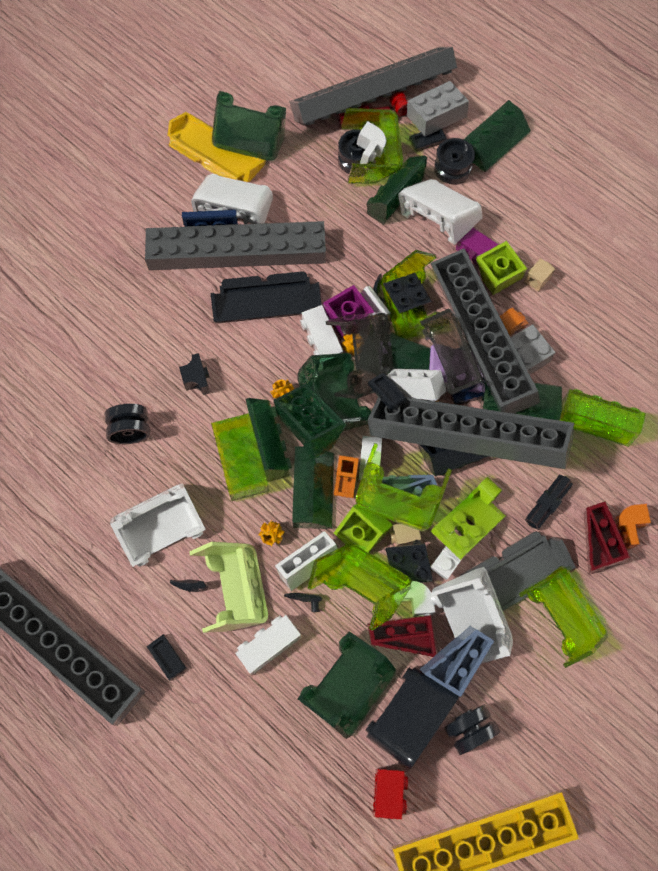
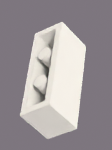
M321 305L302 312L300 324L303 331L306 330L308 333L307 340L309 345H313L315 349L313 353L316 361H320L323 367L342 360L343 350L323 306Z
M394 369L387 375L397 388L409 398L436 401L446 392L441 370Z
M324 531L276 564L275 567L280 578L292 591L339 558L340 555L335 542Z
M281 615L271 622V627L267 630L264 628L259 630L254 635L255 639L251 642L245 641L237 648L239 651L235 654L251 676L301 638V634L287 615L283 618Z

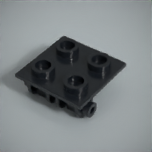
M416 273L383 283L399 314L412 309L422 311L425 309L424 305L432 302Z
M414 540L412 545L385 548L393 586L410 584V581L420 583L433 581L426 544L421 543V540Z

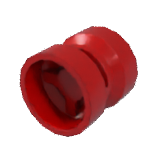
M402 91L395 93L390 98V103L395 108L398 116L407 114L408 100H406L407 97Z

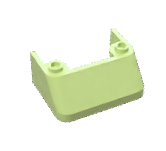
M210 542L189 552L190 556H205L207 567L213 572L220 573L226 610L219 612L216 617V624L203 628V633L227 632L259 625L267 621L268 610L256 550L252 545Z

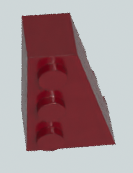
M606 501L587 507L584 511L589 575L624 563L630 556Z
M431 615L367 623L371 645L430 657L436 655Z

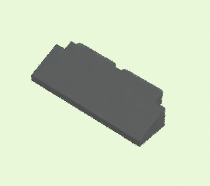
M535 531L502 551L501 558L498 559L492 556L461 575L485 567L502 611L576 568L562 539L552 537L547 540L545 535Z

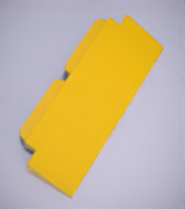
M184 112L169 120L167 134L170 137L169 146L192 161L203 165L205 169L213 174L249 183L266 163L265 159L188 112Z

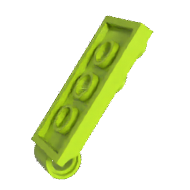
M486 477L464 501L433 527L431 532L461 560L506 517L491 503L502 492V489L489 477ZM466 519L472 521L473 525H469ZM455 530H459L463 536L457 535Z

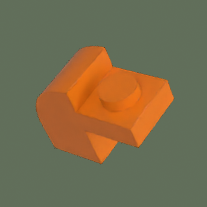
M510 308L500 315L510 337L517 330L523 329L529 324L525 316L514 308Z
M339 455L334 496L353 498L359 458Z
M647 504L631 505L618 514L614 520L618 530L622 531L620 535L626 549H632L639 545L636 528H645L651 523Z

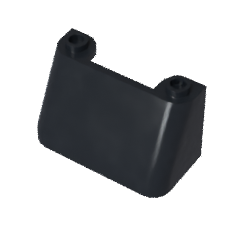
M416 666L413 669L410 667L407 669L402 677L405 681L379 719L376 722L372 720L365 730L368 732L366 738L406 769H411L459 698L458 695L426 676Z

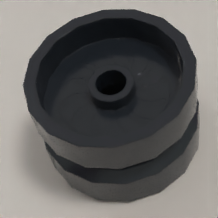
M361 129L345 132L338 142V164L344 172L350 175L368 173L375 163L374 159L366 167L360 164L362 154L365 151L364 148L356 144Z
M461 138L444 140L436 152L434 164L436 176L448 184H458L468 179L475 158V151L472 145Z
M120 404L112 406L105 411V423L108 425L106 428V439L114 444H134L149 438L150 430L148 423H146L148 421V410L146 407L139 404Z
M485 704L474 710L466 711L456 717L455 721L444 727L446 733L451 738L460 734L464 735L454 743V747L459 755L471 751L500 733L495 722H488L481 726L480 723L490 716V712Z

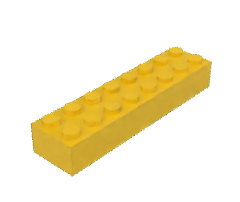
M553 792L392 846L391 848L398 871H486L577 840L579 837L563 793Z

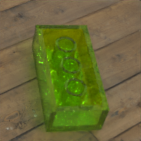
M569 389L560 403L556 420L574 423L575 430L629 447L641 434L646 413L641 412L637 408L622 406L615 401L603 400L597 395L585 394L578 389Z
M249 413L211 423L231 501L269 492Z

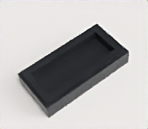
M442 129L426 137L422 132L409 136V141L415 152L439 145L447 139Z
M384 372L368 381V386L390 411L407 402V397Z
M164 634L146 646L169 681L187 669Z

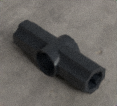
M559 474L548 490L546 489L540 496L535 507L525 519L530 527L539 530L550 514L552 515L562 503V498L573 485L569 478Z

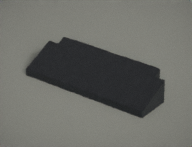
M304 271L268 275L267 281H262L259 276L224 279L221 282L220 293H210L214 322L301 314L304 311L321 306L319 282L310 284L309 277H307Z

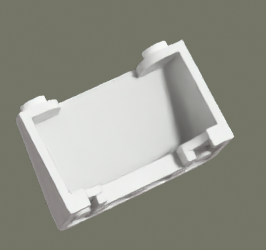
M210 174L206 176L194 193L191 203L193 211L236 210L237 218L243 219L244 224H248V222L251 224H264L273 200V193L266 185H257L222 177L217 174Z
M429 179L409 186L398 194L401 214L409 218L411 215L414 216L416 213H419L440 225L441 232L446 231L450 236L448 241L454 245L482 219V207L478 202L472 201L440 184L437 180Z
M183 483L114 516L110 521V525L132 567L135 565L140 567L149 562L148 558L152 553L186 536L192 537V539L198 538L203 534L202 531L206 530Z
M485 567L470 571L433 588L431 593L432 602L439 608L443 607L455 638L469 626H472L494 640L481 663L510 656L513 644L512 634Z

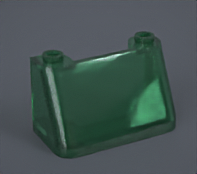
M219 91L216 98L212 144L217 148L267 161L275 160L284 141L286 108L273 105L267 109L266 113L233 105V96L227 92Z
M350 353L311 355L298 371V383L315 434L318 437H327L368 424L371 410L367 406L359 407L349 379V375L354 370V362Z
M350 631L339 641V651L342 655L317 687L314 685L304 687L298 697V700L346 739L355 733L396 675V668L385 655Z

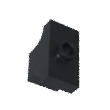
M199 353L192 354L191 361L187 365L179 367L186 391L197 389L203 395L209 394L210 391L206 378L210 377L207 367H203Z

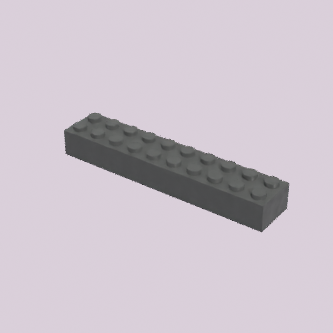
M437 47L291 100L289 103L296 122L306 126L315 123L316 119L321 118V120L330 118L332 113L341 114L346 112V108L360 107L362 102L367 101V103L376 101V97L392 95V91L397 90V92L406 90L408 85L417 86L422 84V80L436 79L438 74H450L452 69L457 68L453 47Z
M324 221L146 228L145 261L149 270L326 263Z
M465 248L432 262L431 266L434 276L499 411L515 414L540 403L538 390Z
M378 397L368 418L370 436L560 469L566 468L574 434V423L409 397H407V402L392 411Z
M0 567V628L110 724L118 726L146 691Z

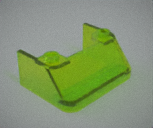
M346 108L342 129L362 130L368 121L380 128L386 138L381 158L375 157L376 164L352 163L348 183L376 184L401 169L403 153L398 116L394 111Z
M415 250L385 273L381 279V287L395 334L403 339L435 333L456 319L455 315L437 311L427 316L425 309L422 311L412 309L399 314L383 283L412 273H416L423 284L426 279L424 267L437 258L434 254Z
M374 443L356 494L355 502L357 507L419 531L428 530L433 524L452 470H447L441 487L428 485L423 489L421 497L382 483L384 471L381 466L373 463L378 444Z
M347 544L314 560L308 589L312 590L323 583L332 590L346 586L374 604L372 609L373 616L369 629L373 631L392 618L410 590L412 580L362 548L353 544Z
M565 566L556 568L519 593L520 597L527 594L532 602L537 604L543 603L565 637L562 640L561 646L563 653L569 657L563 664L565 668L594 654L608 638L606 627Z

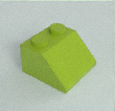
M507 241L476 258L482 280L492 295L521 280L527 270L524 263Z
M363 499L351 508L334 534L363 560L385 537L393 524Z

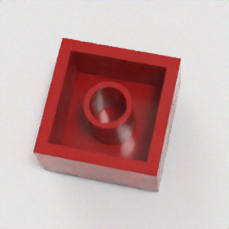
M375 769L374 817L402 820V814L406 815L407 800L403 799V790L407 791L408 776H404V771Z

